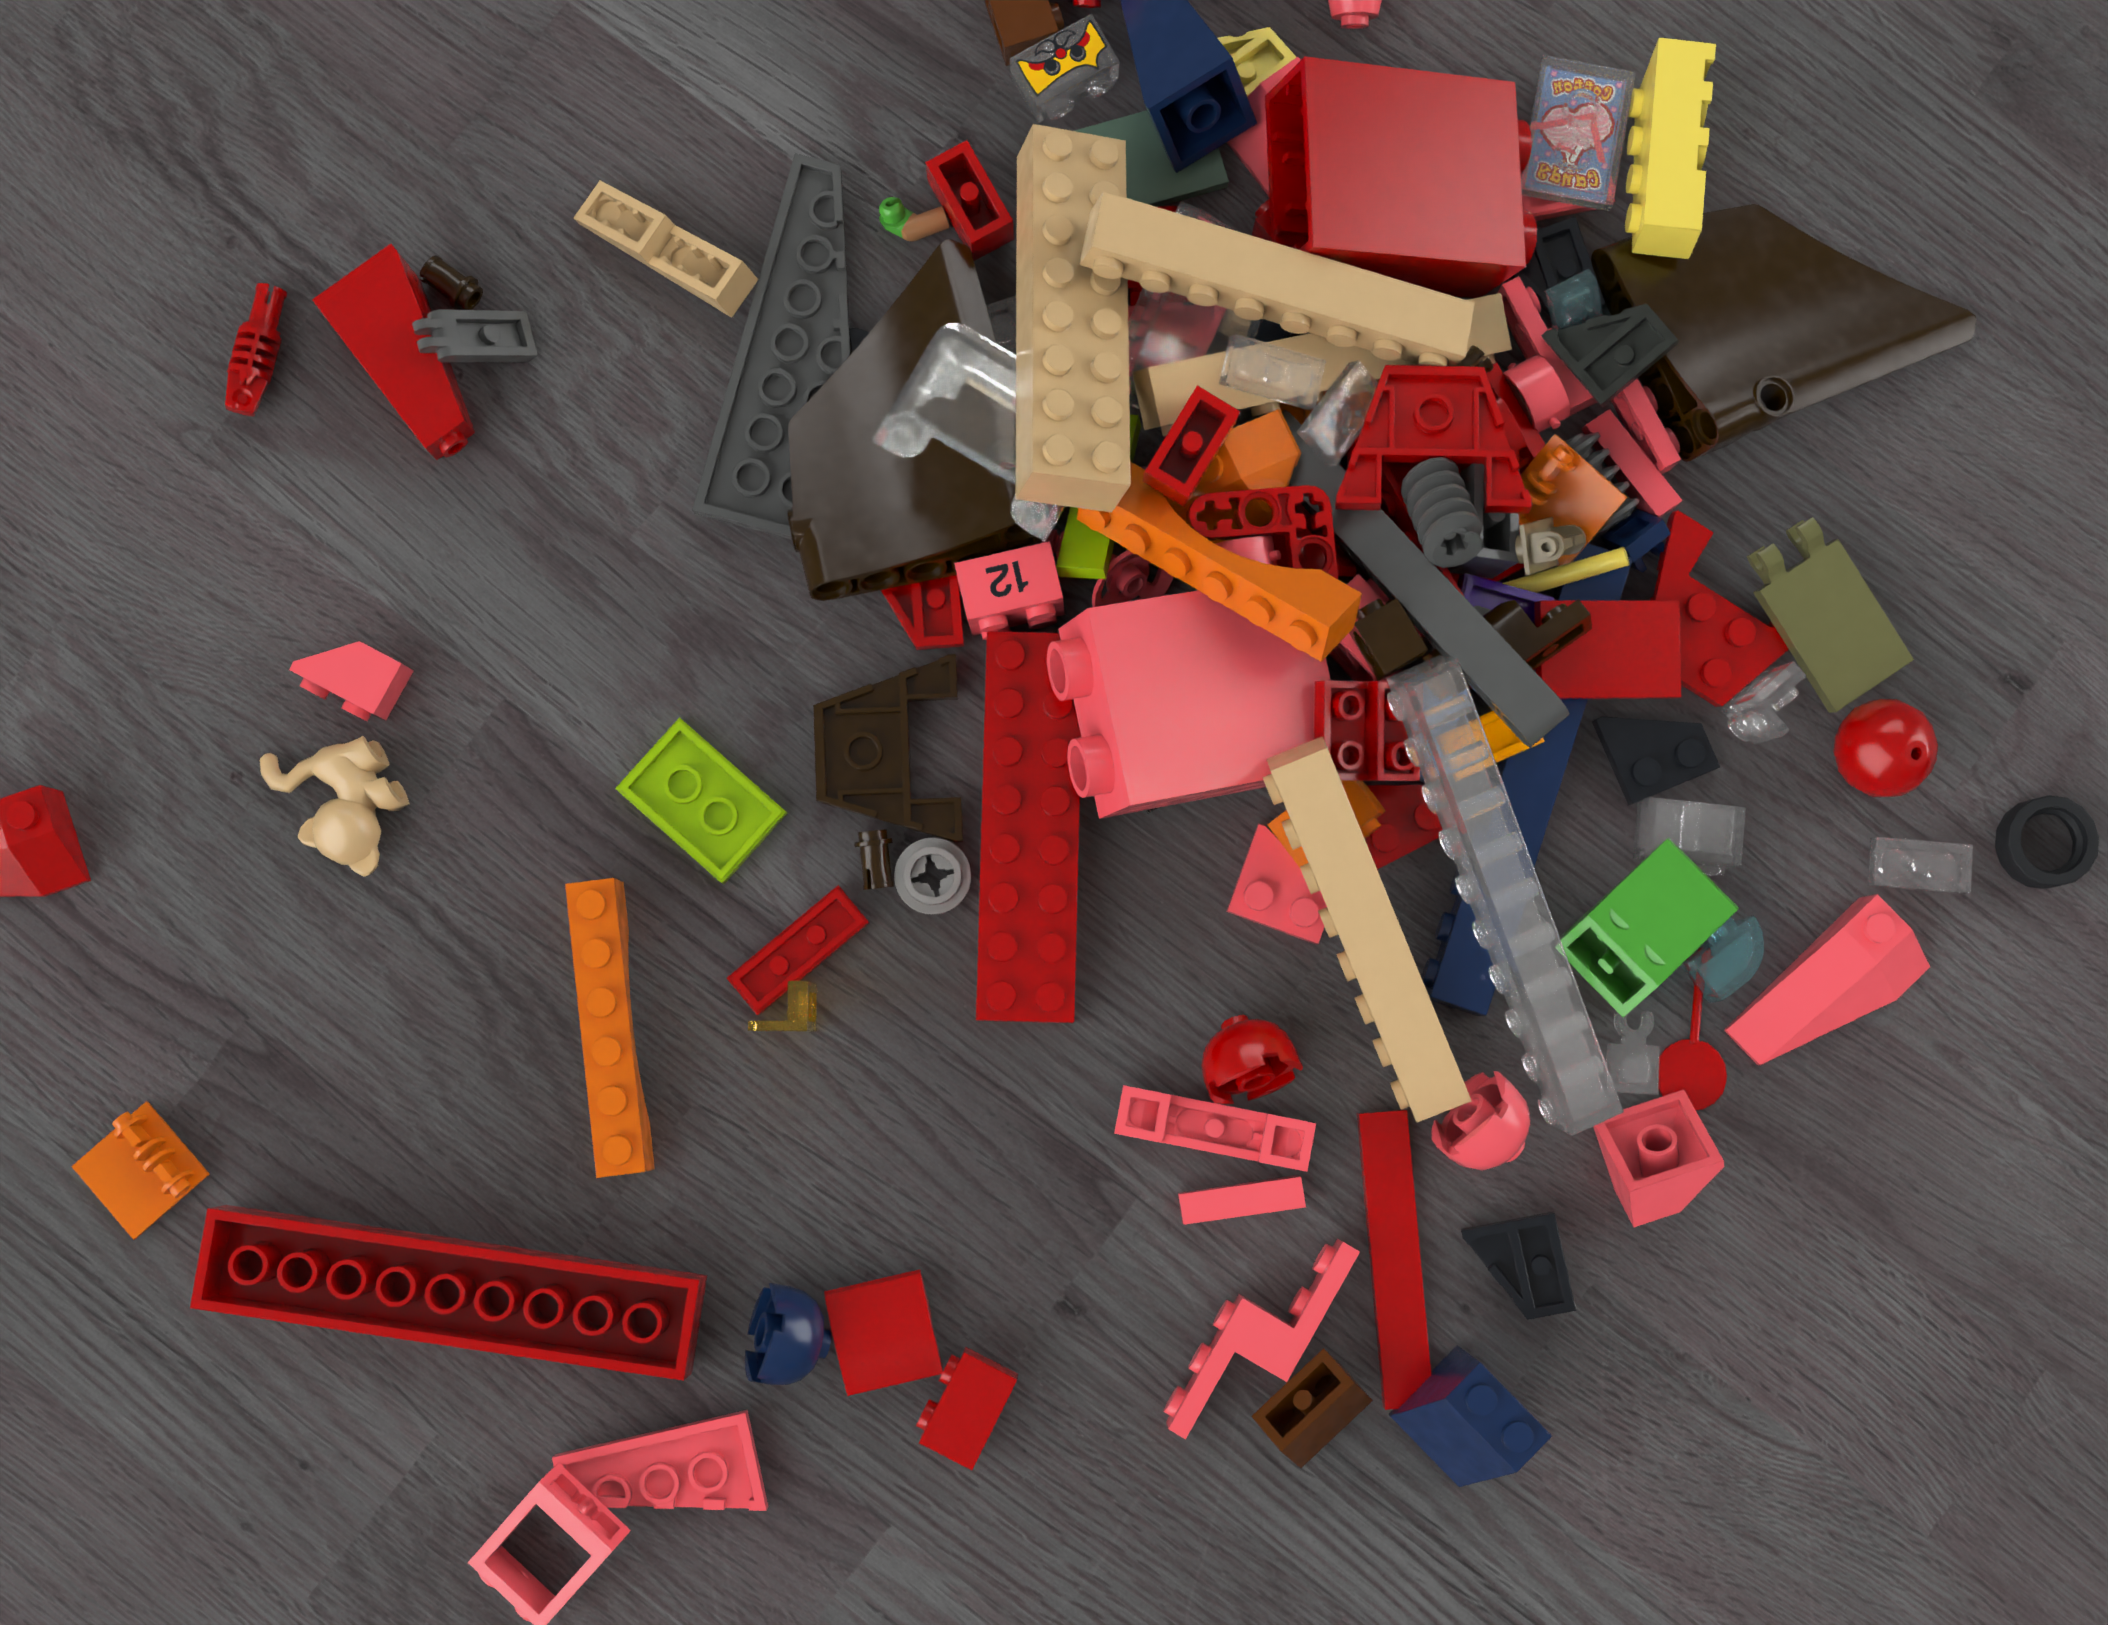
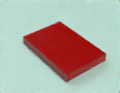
M1575 601L1534 602L1535 626L1537 628L1541 626L1542 618L1556 606L1566 604L1568 607ZM1581 601L1591 614L1592 629L1536 668L1537 675L1560 699L1680 698L1679 601Z

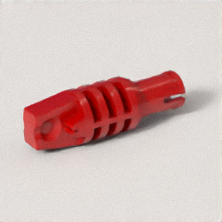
M257 283L256 293L249 319L238 328L227 369L226 410L252 417L255 416L271 382L282 341L277 327L284 300L288 294L282 288L274 286L270 303L267 304L270 291H268L269 284Z

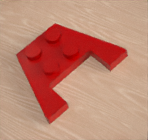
M1385 365L1358 441L1349 460L1342 484L1337 492L1335 510L1380 511L1382 462L1420 463L1430 458L1444 457L1452 459L1457 464L1484 465V513L1529 514L1532 508V499L1529 490L1525 489L1519 473L1520 465L1515 451L1510 448L1503 428L1504 421L1485 368L1473 366Z
M1676 510L1670 514L1667 521V527L1671 534L1666 538L1664 551L1660 553L1657 566L1659 574L1654 596L1650 598V601H1679L1681 685L1713 706L1721 707L1789 649L1771 621L1768 625L1764 624L1689 576L1714 532L1681 511Z

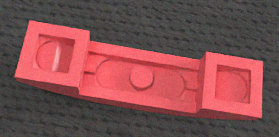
M1123 1085L1114 1134L1307 1172L1316 1123Z

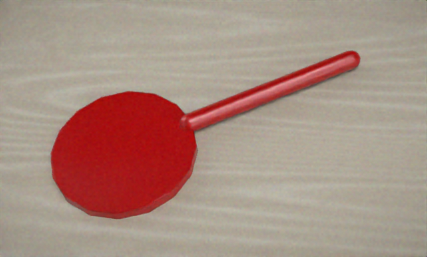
M1699 948L1697 951L1690 1038L1678 1040L1667 1046L1658 1057L1654 1070L1655 1083L1661 1096L1684 1089L1695 1110H1703L1714 1104L1724 1092L1727 1082L1726 1064L1720 1053L1710 1044L1699 1040L1707 951L1704 948Z

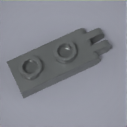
M439 309L427 313V318L419 319L412 323L416 335H432V337H425L417 341L419 352L437 353L439 362H529L538 356L526 311Z

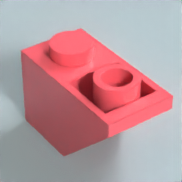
M360 641L293 661L289 669L303 677L299 685L300 687L325 700L330 692L345 699L341 707L342 709L367 722L371 714L387 720L413 673V670Z

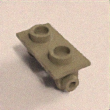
M1548 517L1519 525L1520 534L1516 537L1515 550L1519 563L1524 564L1525 575H1530L1559 565L1558 559L1563 555L1580 552L1586 544V535L1576 525L1554 527L1553 517Z

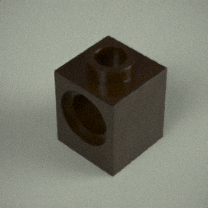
M1397 598L1386 605L1382 603L1381 599H1377L1358 610L1356 617L1358 621L1355 622L1354 628L1349 632L1378 681L1421 658L1428 650Z

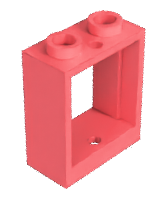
M558 1463L535 1485L468 1563L478 1572L484 1583L495 1588L515 1607L520 1617L531 1622L533 1625H547L631 1530ZM536 1505L591 1555L556 1596L502 1546L505 1540Z

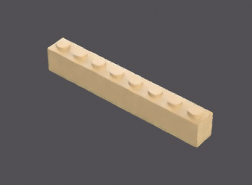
M1103 191L1091 209L1079 264L1093 269L1095 274L1104 278L1117 279L1122 277L1139 282L1144 289L1151 292H1173L1186 296L1191 303L1199 306L1209 307L1217 305L1234 310V313L1243 319H1265L1280 324L1282 329L1291 333L1303 334L1309 332L1326 337L1327 341L1335 346H1356L1372 351L1375 357L1383 360L1401 359L1418 364L1417 366H1456L1466 357L1475 303L1105 191Z
M1501 293L1468 300L1474 302L1475 307L1467 352L1474 345L1485 353L1472 365L1473 367L1486 358H1489L1492 364L1496 363L1495 353L1512 350ZM1308 333L1152 366L1132 372L1144 430L1161 427L1162 435L1166 436L1197 385L1237 410L1250 407L1253 417L1280 409L1279 401L1294 398L1296 407L1325 401L1323 391L1338 388L1339 397L1367 392L1366 382L1380 379L1385 365L1418 364L1401 359L1383 360L1375 357L1370 350L1356 346H1335L1329 343L1326 337Z
M1323 737L1268 758L1267 762L1271 774L1263 777L1264 783L1274 805L1284 802L1290 819L1281 822L1292 850L1302 846L1308 863L1300 866L1310 893L1313 894L1321 891L1327 907L1318 910L1329 938L1339 935L1345 951L1336 955L1347 982L1357 978L1363 992L1362 995L1354 998L1365 1025L1375 1021L1381 1037L1372 1041L1383 1068L1392 1064L1398 1080L1390 1082L1400 1109L1410 1107L1416 1122H1420L1471 1102L1472 1100Z

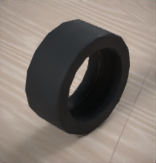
M2047 795L2018 803L2004 814L1996 829L1995 849L2001 866L2011 878L2027 887L2047 889L2076 882L2090 871L2098 856L2099 835L2094 820L2083 806L2067 797ZM2036 815H2054L2060 818L2069 829L2072 839V853L2068 862L2059 869L2051 871L2038 869L2024 855L2021 846L2022 828L2028 820Z

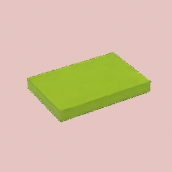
M680 717L615 788L722 884H725L788 814Z

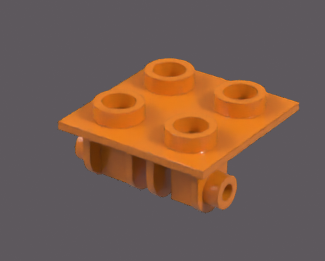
M1554 434L1521 473L1524 487L1529 490L1532 499V508L1529 514H1519V525L1553 517L1554 527L1565 525L1579 526L1586 535L1585 548L1628 497L1557 434ZM1580 552L1561 556L1558 559L1559 565L1557 566L1573 562Z
M148 1101L132 1114L127 1111L116 1118L112 1123L115 1129L71 1166L133 1240L137 1239L210 1175Z

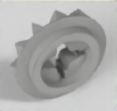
M924 838L909 845L900 855L894 872L895 886L901 899L912 909L922 914H943L960 905L968 893L971 884L970 864L962 850L952 842L941 838ZM928 856H931L932 863H935L938 870H946V872L954 870V874L947 875V878L940 880V888L938 889L940 896L935 897L934 890H931L928 883L912 882L913 879L919 878V875L926 873Z

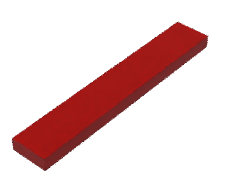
M1407 1110L1357 1113L1382 1403L1385 1410L1399 1409L1431 1376Z

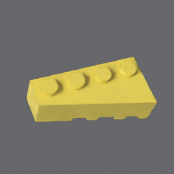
M1658 38L1640 88H1633L1628 103V117L1635 118V122L1628 136L1627 155L1634 156V164L1630 165L1628 171L1626 193L1633 194V203L1629 204L1627 210L1625 232L1632 233V253L1689 259L1702 231L1706 171L1701 169L1706 157L1710 128H1703L1708 104L1712 101L1713 82L1704 80L1710 65L1715 61L1716 44Z

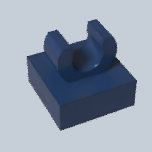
M1637 509L1631 516L1617 524L1601 538L1609 551L1625 547L1628 557L1633 558L1630 567L1644 572L1647 570V567L1642 560V556L1651 551L1652 554L1660 557V553L1664 551L1665 547L1662 541L1671 533L1662 518Z

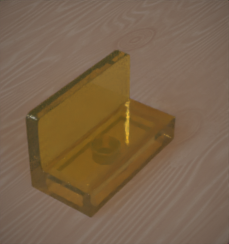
M788 981L787 1021H748V1031L816 1032L817 984L810 981Z

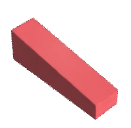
M1610 409L1582 428L1585 435L1599 432L1600 437L1593 447L1596 451L1609 449L1610 454L1605 458L1604 462L1607 466H1619L1620 470L1615 474V478L1619 483L1628 481L1630 486L1625 492L1630 499H1639L1640 502L1636 505L1637 509L1661 518L1683 501Z
M1298 1175L1178 1193L1183 1225L1306 1208L1302 1178Z

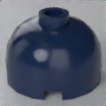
M769 1283L770 1288L764 1287L760 1292L749 1323L748 1335H755V1352L745 1350V1371L750 1382L768 1385H789L805 1378L814 1369L818 1359H824L827 1356L831 1343V1331L824 1328V1315L817 1302L805 1291L790 1286Z

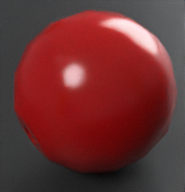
M1879 699L1868 701L1855 707L1840 724L1834 737L1833 752L1839 773L1849 785L1872 797H1897L1915 790L1932 772L1937 760L1938 743L1933 726L1922 711L1898 699Z

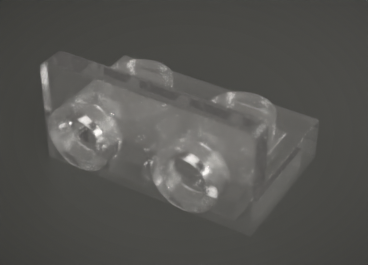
M1794 661L1762 672L1721 709L1729 718L1726 723L1731 732L1741 741H1750L1753 745L1784 736L1789 731V728L1772 709L1779 711L1799 694L1795 686L1807 675Z

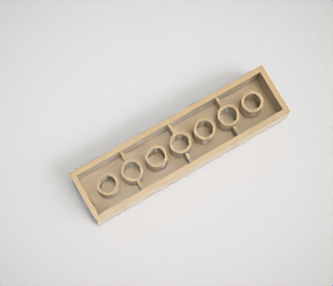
M1033 124L1017 156L1016 499L1112 512L1131 486L1128 279L1122 277L1117 279L1104 278L1095 274L1093 269L1079 264L1090 212L1103 191L1127 198L1126 140Z

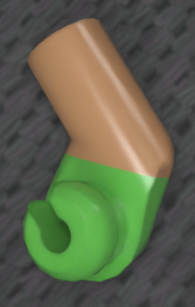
M896 197L886 198L880 203L879 220L882 226L887 231L906 241H917L950 228L942 206L917 215L905 208L901 200Z

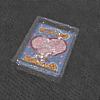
M1543 55L1539 65L1529 122L1532 136L1531 153L1528 164L1521 174L1523 196L1610 211L1615 197L1636 72Z

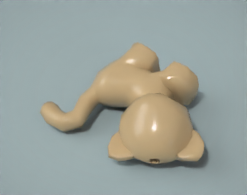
M361 736L345 744L340 743L323 747L315 755L300 761L288 774L281 773L276 755L272 753L264 754L259 760L261 776L271 790L291 793L305 780L314 775L322 782L333 787L337 792L338 798L329 800L321 805L315 816L309 818L300 827L298 839L306 846L317 848L325 857L341 865H349L354 872L363 877L373 873L379 862L378 843L381 836V828L375 809L378 807L388 811H399L410 804L406 792L399 781L389 783L385 777L379 779L376 777L377 773H380L390 765L380 743L374 740L367 742L366 738Z

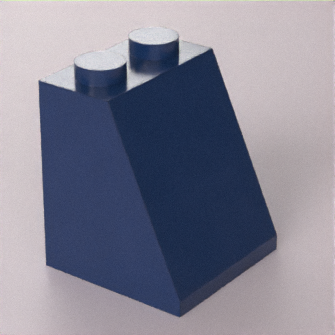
M1458 1345L1431 1371V1376L1399 1409H1393L1388 1414L1458 1487L1517 1473L1552 1437L1481 1362Z

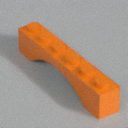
M1131 461V486L1112 512L1078 508L1077 520L1087 525L1090 529L1103 534L1125 547L1131 553L1139 555L1163 569L1169 575L1187 583L1207 595L1210 599L1223 604L1247 618L1253 624L1264 628L1288 642L1294 648L1307 653L1320 662L1354 628L1362 596L1361 592L1320 569H1296L1265 564L1239 556L1214 544L1192 529L1173 510L1162 493L1142 482L1145 469Z
M616 878L565 884L596 1178L651 1171L655 1169L650 1120L640 1079L632 1021L628 958L629 927L624 882Z

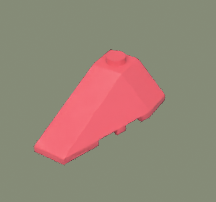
M1878 894L1860 897L1737 1016L1724 1031L1757 1065H1762L1896 1001L1930 968V965L1911 927Z

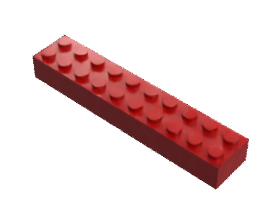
M223 1205L207 1208L190 1308L684 1381L693 1371L707 1275Z

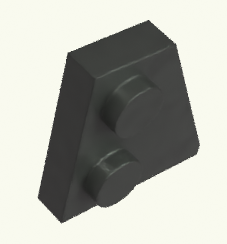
M1648 304L1628 308L1612 316L1603 315L1586 320V323L1557 330L1555 328L1547 330L1542 335L1545 342L1602 407L1679 344L1677 337Z

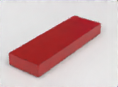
M838 885L729 975L727 980L755 1014L759 1016L870 922Z

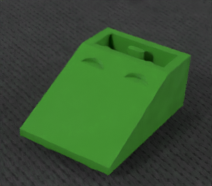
M1668 837L1576 921L1553 947L1624 1018L1659 987L1739 907Z

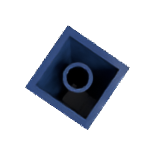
M1120 0L1144 104L1169 162L1176 173L1257 124L1232 56L1188 0Z

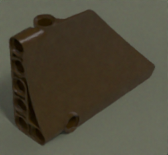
M1756 204L1703 213L1702 231L1689 259L1632 253V236L1596 249L1591 256V263L1611 316L1619 314L1628 308L1648 304L1679 340V344L1639 377L1643 386H1647L1654 394L1658 405L1656 413L1664 428H1670L1676 435L1680 445V452L1678 454L1681 460L1685 462L1726 447L1750 432L1761 430L1782 417L1972 340L1975 334L1977 320L1976 316L1969 310L1886 276L1825 245Z
M946 239L938 245L909 285L859 346L791 418L788 424L793 509L787 510L795 552L800 553L809 594L812 599L819 601L834 600L957 575L954 563L1042 543L1044 525L1037 502L1016 499V410L972 253L967 245L952 239ZM1009 464L1013 466L1014 469L1001 470L998 469L996 465Z

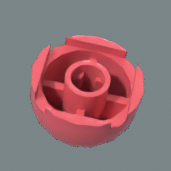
M1493 1071L1495 1076L1491 1078L1482 1072L1465 1081L1464 1083L1472 1101L1451 1109L1444 1118L1442 1125L1436 1119L1434 1120L1432 1141L1439 1150L1460 1166L1482 1171L1515 1160L1524 1149L1530 1127L1529 1108L1526 1100L1515 1086L1498 1071Z

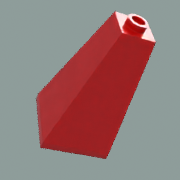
M389 244L316 296L312 301L424 448L436 460L442 456L450 457L460 452L467 445V438L472 436L475 430L451 363L439 362L437 353L419 352L417 341L425 337H432V335H416L412 323L416 320L427 318V313L432 310L419 277L395 247Z

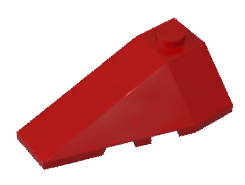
M38 785L0 798V897H46L91 881L63 791Z

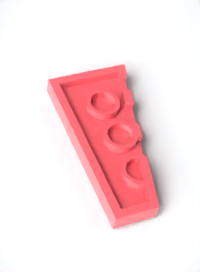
M748 1410L555 1454L552 1457L554 1467L560 1463L607 1508L645 1506L654 1507V1509L696 1507L703 1508V1510L747 1508L749 1511H767L769 1507Z

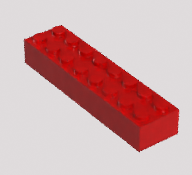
M987 632L976 999L977 1021L1074 1024L1080 796L1072 784L1069 773L1068 745L1072 739L1080 738L1081 732L1074 700H1059L1052 689L1048 675V647L1051 642L1061 640L1059 633Z

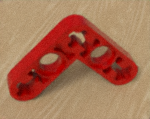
M1302 485L1208 493L1194 500L1186 512V523L1210 541L1285 535L1289 568L1304 569L1299 562V552L1303 546L1315 545L1322 550L1325 557V563L1321 570L1338 579L1332 507L1328 495L1317 486ZM1303 496L1308 497L1311 505H1318L1319 512L1311 517V530L1315 531L1321 528L1323 536L1309 535L1297 539L1296 531L1303 532L1306 530L1304 514L1296 513L1295 507L1303 502ZM1262 500L1268 504L1272 512L1269 524L1258 527L1249 523L1245 515V507L1248 502ZM1229 501L1237 502L1234 517L1239 529L1231 528L1233 519L1217 521L1214 524V530H1208L1206 522L1197 520L1196 516L1205 510V504L1211 505L1214 513H1226L1232 509Z

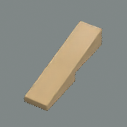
M601 180L574 216V219L581 226L731 318L759 280L742 260L674 225L665 214Z

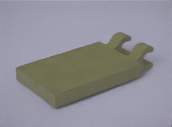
M1811 517L1805 522L1804 520L1799 521L1786 530L1788 538L1803 557L1801 561L1789 569H1785L1783 556L1774 543L1766 548L1765 546L1760 547L1748 555L1747 559L1764 583L1762 587L1753 592L1827 711L1832 713L1839 711L1914 659L1839 539L1831 540L1825 544L1821 527Z

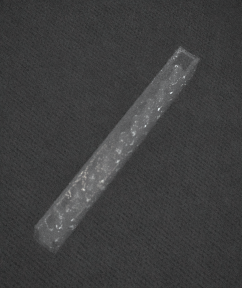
M1439 655L1386 678L1391 692L1387 694L1390 709L1398 721L1402 720L1408 735V739L1404 741L1406 752L1413 765L1420 767L1426 783L1421 788L1423 798L1431 812L1437 813L1443 829L1438 833L1441 846L1450 859H1454L1459 876L1455 878L1457 889L1462 899L1467 904H1471L1476 921L1472 923L1473 932L1481 947L1488 950L1493 966L1489 967L1491 980L1498 992L1504 993L1510 1009L1505 1012L1507 1023L1512 1033L1521 1039L1526 1052L1522 1056L1523 1066L1533 1082H1537L1542 1098L1538 1100V1106L1543 1118L1550 1126L1554 1125L1570 1136H1574L1623 1113L1624 1111L1458 658Z

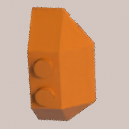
M1277 409L1232 428L1185 507L1165 496L1173 510L1185 522L1188 508L1201 495L1289 486L1294 467L1297 466L1301 456V451L1281 410ZM1252 500L1245 507L1246 519L1250 524L1258 527L1269 524L1272 512L1266 502ZM1229 501L1232 509L1226 513H1214L1211 505L1205 504V510L1196 516L1197 520L1206 522L1208 530H1214V524L1217 521L1233 519L1231 528L1239 529L1234 517L1237 502ZM1234 539L1216 540V541H1211V542H1213L1214 544H1216V543H1220V542H1224V541H1229V540H1234Z

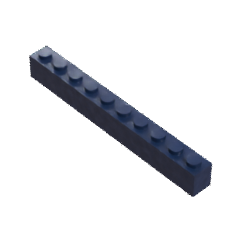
M1587 544L1573 562L1605 553L1609 550ZM1628 557L1629 566L1556 587L1553 595L1554 601H1576L1578 599L1580 601H1619L1633 558ZM1560 699L1570 714L1543 737L1545 742L1500 761L1495 777L1487 776L1479 798L1480 803L1486 804L1481 821L1474 820L1465 840L1464 847L1471 850L1466 867L1458 866L1451 883L1450 893L1456 895L1451 913L1443 912L1436 930L1435 939L1441 941L1436 959L1428 958L1421 976L1431 1001L1475 1016H1487L1588 699Z

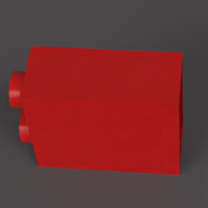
M1304 56L1265 95L1271 242L1451 296L1468 298L1484 296L1524 269L1531 260L1537 241V225L1533 214L1530 211L1523 210L1521 174L1525 170L1530 158L1532 136L1528 123L1525 120L1517 119L1515 82Z

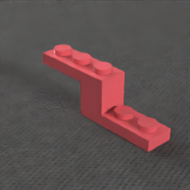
M1519 276L1502 284L1497 293L1502 295L1509 329L1526 360L1539 354L1553 367L1566 390L1570 402V416L1597 403L1595 398L1542 338V335L1552 328L1547 329L1539 314L1541 312V305L1531 287L1525 288ZM1637 378L1614 397L1611 402L1626 430L1660 473L1664 474L1681 460L1678 454L1680 452V445L1674 432L1668 427L1664 428L1656 413L1658 405L1654 394L1647 386L1642 387Z
M1338 1238L1333 1247L1328 1244L1324 1245L1312 1267L1314 1271L1318 1272L1309 1290L1302 1286L1289 1307L1288 1313L1294 1315L1290 1323L1238 1294L1234 1303L1226 1300L1214 1319L1213 1326L1218 1328V1331L1211 1344L1208 1346L1201 1343L1188 1366V1369L1193 1371L1194 1374L1186 1388L1183 1389L1177 1386L1163 1412L1170 1415L1166 1421L1168 1429L1184 1439L1187 1438L1235 1352L1287 1382L1360 1251Z

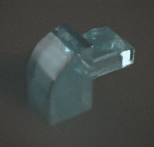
M1754 915L1739 919L1737 922H1734L1730 917L1708 938L1709 943L1680 965L1692 982L1702 991L1708 1003L1723 1001L1746 984L1757 972L1763 958L1764 938L1761 927Z

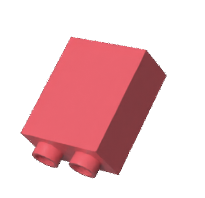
M1199 590L1087 608L1058 629L1061 640L1053 641L1049 644L1047 668L1052 689L1059 700H1074L1081 737L1072 739L1068 745V767L1071 781L1080 797L1094 796L1099 819L1266 787L1263 777L1271 774L1267 762L1268 758L1314 740L1315 681L1331 680L1326 658L1320 662L1307 653L1294 648L1291 644L1264 628L1253 624L1247 618L1223 604L1210 599Z

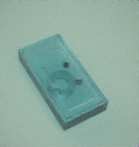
M1590 269L1545 290L1553 329H1564L1586 323L1588 319L1603 316L1597 279Z

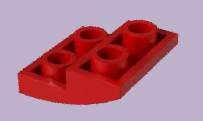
M1315 681L1314 739L1323 737L1341 781H1420L1421 682Z
M920 1269L824 1291L830 1326L847 1396L942 1374L943 1364Z

